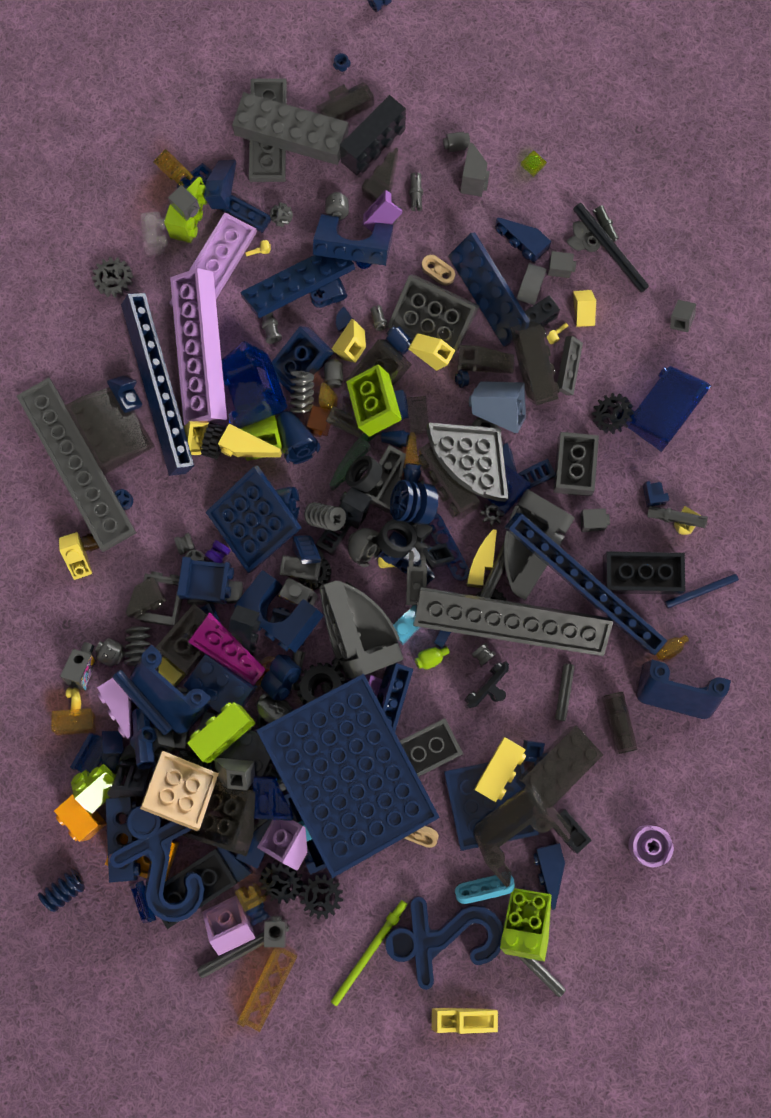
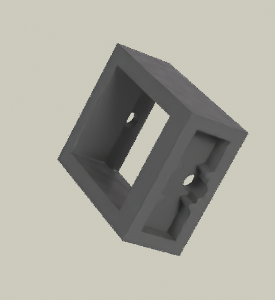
M151 571V574L145 573L136 619L142 622L177 627L183 601L177 594L172 617L146 613L152 582L178 586L180 576L170 574V577H164L162 573Z

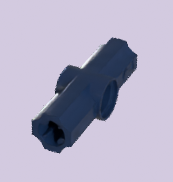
M135 709L132 711L134 735L130 738V744L135 749L138 769L144 770L155 766L153 742L156 740L157 735L151 727V721L140 709Z

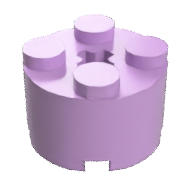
M652 825L640 826L630 836L629 852L642 865L652 868L666 864L673 855L674 847L670 835L660 827ZM648 843H652L654 849H649Z

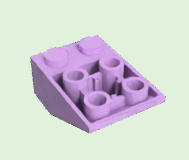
M111 678L97 687L100 692L98 697L103 704L106 703L108 705V714L112 720H117L120 734L130 739L134 735L132 711L136 709V704Z

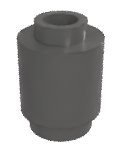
M464 131L448 133L446 138H443L444 149L448 150V153L466 150L470 142L469 133H464Z
M330 359L324 364V382L328 388H339L343 382V364L337 359Z

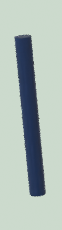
M737 574L730 575L665 601V605L668 609L738 581Z

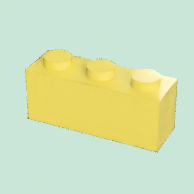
M504 737L474 790L494 802L497 799L501 801L506 793V789H504L506 783H511L516 775L515 767L517 764L521 765L526 757L523 754L526 749Z

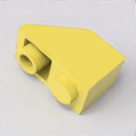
M351 319L332 347V350L341 359L356 363L366 348L365 330L354 319Z
M416 334L408 348L436 371L447 366L455 352L442 339L422 334Z
M78 532L60 537L59 550L73 579L76 580L91 575L92 570Z

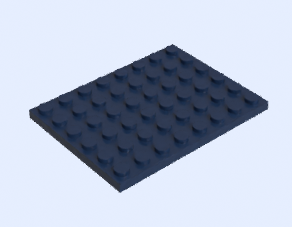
M364 674L256 730L332 878L440 818Z

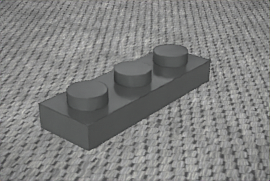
M566 336L556 387L558 391L568 396L574 394L583 342L573 336Z

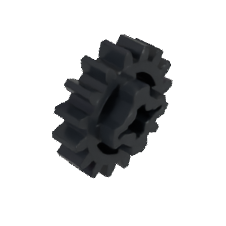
M611 393L610 398L604 395L605 400L599 399L600 405L594 406L596 412L592 413L595 418L593 422L599 430H603L606 434L609 431L615 434V430L622 432L621 427L627 428V421L632 422L630 415L634 414L632 410L633 405L626 396L623 397L620 393L617 397L614 393Z
M274 860L272 864L268 863L259 879V882L263 883L260 889L266 890L264 895H270V901L276 898L278 904L282 900L286 903H289L290 899L294 901L297 895L300 894L304 881L300 880L302 874H297V870L282 862L279 864L277 860Z
M318 874L315 875L314 881L309 878V885L304 884L302 886L306 891L300 892V895L304 896L300 903L306 904L303 910H310V917L314 913L317 914V919H320L321 915L328 919V913L334 916L336 914L334 909L341 908L338 902H342L344 899L339 897V894L343 893V890L337 889L340 883L334 884V878L331 877L328 880L326 874L323 875L322 879H320ZM318 883H326L329 886L327 888L320 887ZM310 889H312L314 893L313 899L309 901L308 895ZM327 891H329L325 897L326 901H323L322 899L316 901L317 897L319 896L318 892L323 894L324 892L326 893ZM334 892L335 901L332 905L330 901V895ZM317 905L323 906L326 910H318L314 907Z

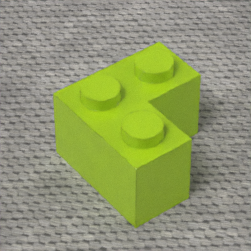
M105 764L94 768L91 773L84 770L82 773L76 774L71 782L74 799L92 814L106 802V799L110 798L107 792L113 784L115 774Z

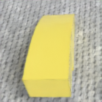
M493 529L479 547L469 572L467 587L482 588L484 571L492 570L497 530Z
M432 1008V1030L437 1033L457 1032L459 1034L498 1032V1010Z

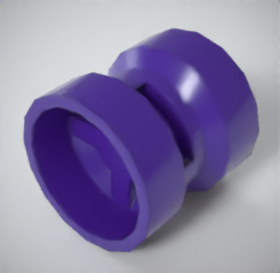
M215 540L211 550H208L205 556L212 562L223 563V558L231 550Z

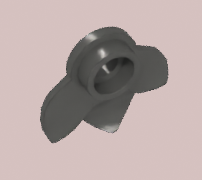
M581 221L573 222L575 236L569 238L566 241L567 244L577 251L584 249L589 252L597 251L601 244L586 225ZM594 240L595 244H591L589 241Z

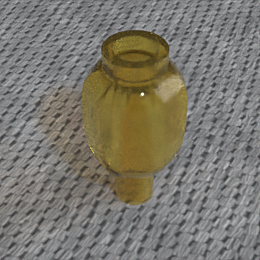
M683 635L680 638L673 637L667 639V642L656 656L661 661L672 659L683 650V646L689 641V638Z

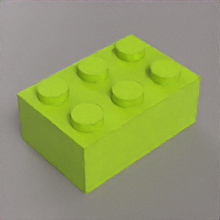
M379 364L346 381L358 428L369 437L402 420L390 375Z
M235 702L226 704L221 709L222 713L219 716L211 717L205 723L206 727L201 731L197 730L190 736L191 740L187 744L202 762L211 763L256 724L241 705Z

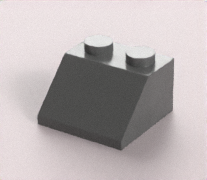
M470 142L462 176L461 193L482 197L483 191H487L490 171H487L488 163L475 145Z

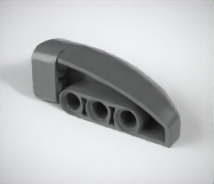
M527 489L510 517L511 520L516 513H522L559 546L575 519L569 513ZM506 531L504 558L507 577L513 593L526 600L547 565L511 533Z
M332 581L320 586L323 613L335 658H345L340 661L345 678H356L362 674L366 675L404 659L397 642L399 636L384 611L371 598L341 581Z

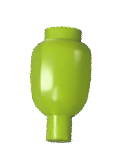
M447 646L442 649L436 647L425 649L418 653V657L414 659L418 669L423 668L426 670L435 667L441 663L443 656L449 654L450 651Z

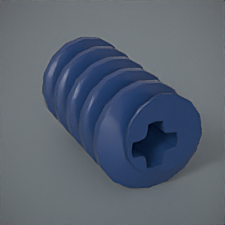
M71 868V876L68 873H64L65 881L59 877L57 879L59 885L51 883L53 890L46 887L44 889L46 895H43L41 892L38 893L41 903L47 909L56 912L59 907L65 905V902H70L72 897H76L78 892L85 890L84 882L76 870Z

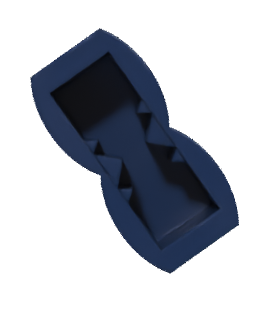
M278 654L272 661L270 670L264 675L260 686L273 700L283 701L289 696L292 685L299 679L301 668L288 655Z

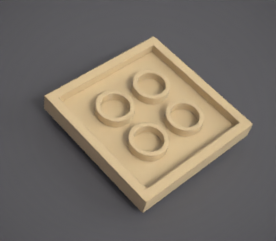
M162 751L140 809L198 831L219 773Z

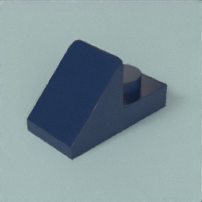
M123 375L107 380V384L122 410L126 413L139 409L142 406V402L134 390L137 381Z
M119 730L102 731V764H105L111 771H117L116 766L123 753L122 735Z

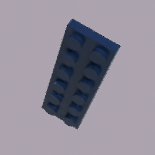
M470 233L448 257L476 303L480 305L479 308L503 347H506L527 330L532 323L476 233Z
M313 255L241 291V297L256 316L261 318L355 270V265L351 260Z

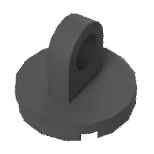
M267 693L263 694L256 705L259 712L257 725L260 729L266 725L264 719L271 723L292 712L293 709L285 699L283 701L273 700Z

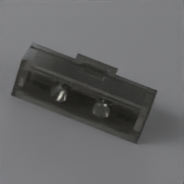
M364 82L349 90L343 84L328 92L330 100L316 106L318 114L345 121L374 105V96Z
M618 692L602 696L616 754L638 750L624 693Z

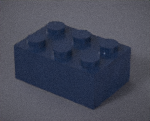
M207 654L204 655L183 685L189 691L192 689L203 690L211 697L210 707L220 714L222 713L221 709L228 703L232 704L235 702L244 707L258 688V686L255 684L253 686Z

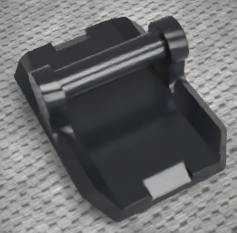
M507 661L497 662L490 670L492 675L476 693L474 691L470 692L464 699L466 702L464 706L467 709L476 707L487 694L494 702L503 701L506 698V692L499 689L496 684L508 672L509 663Z

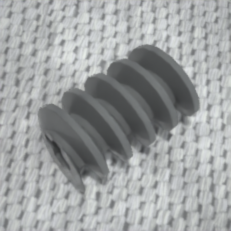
M293 371L291 375L296 376V378L291 379L290 382L296 383V385L291 386L290 389L296 392L290 394V397L295 398V400L290 401V404L295 405V407L290 408V411L295 413L311 411L312 406H314L312 404L314 401L312 396L314 394L312 389L314 387L312 382L314 375L305 371Z
M312 502L306 506L304 517L311 526L337 531L343 527L346 513L340 507Z
M133 626L126 630L125 633L131 636L125 638V641L130 643L125 645V649L130 650L124 653L125 657L130 658L124 661L125 665L132 667L137 665L146 650L144 647L150 645L149 642L144 641L150 637V635L145 633V631L151 630L150 627Z

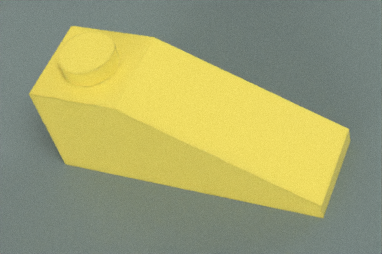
M228 424L218 443L220 449H222L221 452L230 457L232 455L236 457H281L282 455L279 448L231 424Z

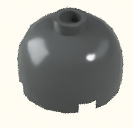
M362 528L352 533L348 539L349 556L361 567L371 565L368 562L373 556L376 560L381 551L377 540L379 532L371 528Z

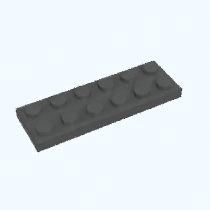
M251 79L250 94L287 104V79ZM250 140L249 181L286 182V150Z

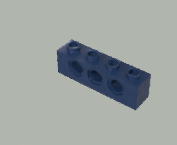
M398 663L386 666L377 696L394 732L396 731L413 673L412 668Z
M135 797L106 799L109 883L134 881L138 879V875L141 873L140 863H137V859L120 868L113 867L109 862L110 853L124 845L120 842L122 833L128 836L127 843L136 839V837L129 833L126 824H122L119 821V815L122 812L127 815L129 810L138 806Z

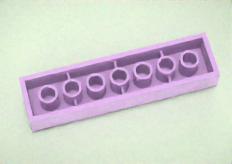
M195 268L170 277L184 425L189 421H208L210 424V422L218 423L227 420L214 276L211 271Z

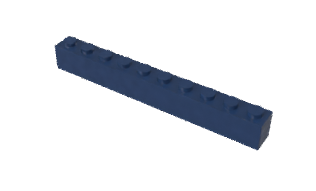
M145 293L127 294L121 303L167 471L169 476L187 474L194 467V462Z
M516 513L504 528L600 612L610 618L615 625L645 651L656 655L664 646L667 640L522 513Z

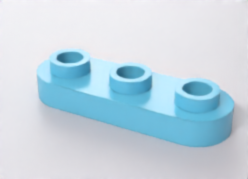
M503 873L461 883L455 889L456 899L461 904H469L510 894L515 889L514 878L510 874Z

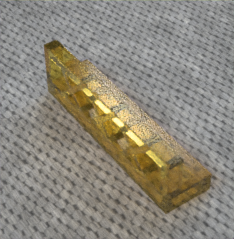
M274 948L237 1022L238 1025L242 1027L247 1025L258 1032L261 1031L298 957L297 955L284 948ZM281 953L292 958L289 966L280 968L278 959ZM286 970L283 976L281 971ZM279 972L280 984L271 987L269 982L270 975ZM277 988L275 994L273 995L272 990ZM269 991L272 999L271 1002L261 1006L259 999L261 993ZM268 1007L264 1014L263 1009ZM260 1010L262 1016L259 1025L248 1020L251 1013Z

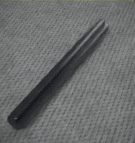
M582 203L577 204L573 211L639 292H644L649 287L648 283Z

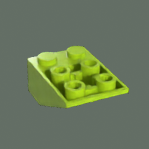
M198 177L186 189L197 199L200 207L194 217H190L186 221L171 204L169 205L164 224L170 238L192 243L193 238H196L198 233L197 224L203 217L202 208L203 205L207 204L204 198L205 185L201 177Z
M271 399L235 408L239 429L279 448L281 453H283ZM245 457V458H246L247 461H251V460H255V459H259V458H264V457Z
M516 888L511 892L500 949L505 954L545 962L549 940L551 894Z

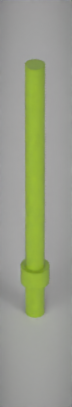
M401 900L394 911L390 912L386 917L387 921L332 998V1004L338 1006L390 929L399 922L400 915L408 905L405 901Z

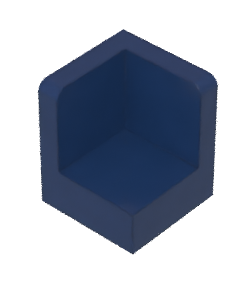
M646 481L642 485L647 507L664 505L669 501L668 493L664 494L661 482L650 484V481Z

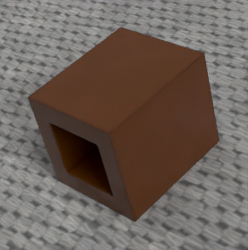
M312 406L307 428L314 436H328L333 418L332 411Z

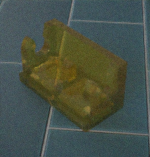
M166 149L153 161L171 180L173 179L180 186L184 185L180 181L182 176L189 180L193 178V175Z
M91 708L52 711L51 731L57 736L96 733V726L93 723L95 714Z
M253 883V887L249 886V891L245 886L235 891L245 912L267 899L256 883Z

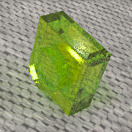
M533 150L521 162V166L534 177L546 166L547 162Z

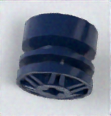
M406 480L398 481L392 490L390 498V511L393 519L405 522L412 521L425 525L431 523L438 508V493L435 486L426 483H415L413 481L408 482Z

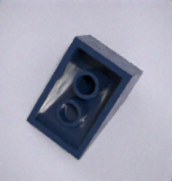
M300 326L266 369L290 393H294L295 391L291 390L290 387L296 385V383H292L290 380L296 378V376L291 375V372L305 371L314 375L334 354V351L309 327Z

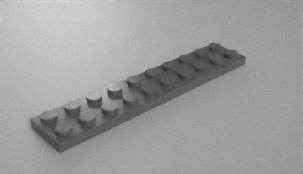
M47 378L17 395L100 550L105 552L136 534V530L52 380Z
M420 587L413 626L599 656H604L613 621L608 617Z

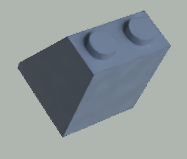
M480 381L473 394L469 397V407H472V414L513 433H518L526 419L525 384L523 382Z

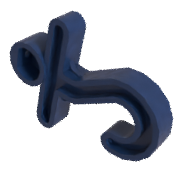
M141 805L135 806L126 815L125 824L129 833L136 837V839L112 851L109 855V862L113 867L120 868L142 856H147L150 860L144 891L147 906L155 916L164 921L179 922L188 919L198 910L203 901L204 887L201 877L195 872L187 873L183 880L185 894L180 901L175 903L165 901L163 889L172 840L191 829L172 821H168L160 826V816L140 809Z
M414 896L410 901L412 930L403 926L395 927L388 933L385 941L387 953L393 960L406 962L415 956L418 985L420 988L427 990L434 984L432 959L451 944L468 926L478 923L483 925L487 931V938L484 943L473 947L469 952V957L475 965L488 963L499 955L503 926L493 911L484 906L470 905L461 908L438 930H432L428 923L425 899L422 896Z

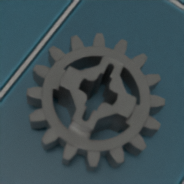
M109 257L108 262L102 259L103 264L97 263L98 270H93L94 275H96L92 277V280L95 282L94 286L100 294L105 292L106 297L112 294L116 298L117 293L123 296V290L129 291L127 285L133 284L130 280L133 278L130 266H127L125 261L121 262L118 257L115 261H113L112 257Z

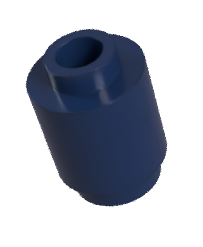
M395 326L386 333L388 335L386 340L397 352L403 355L409 351L408 348L412 340L400 326L397 328Z

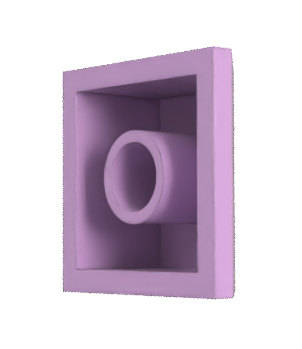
M277 812L257 848L283 864L298 870L307 854L306 827Z
M239 894L202 911L209 942L218 956L256 938L253 926L250 923L249 916L245 913L246 909Z

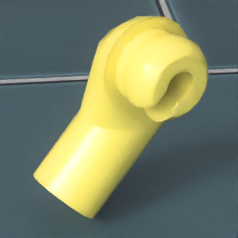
M76 687L67 688L66 697L71 698L70 715L80 716L81 697L79 689Z

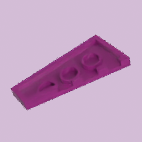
M210 612L188 641L253 686L265 671V668Z

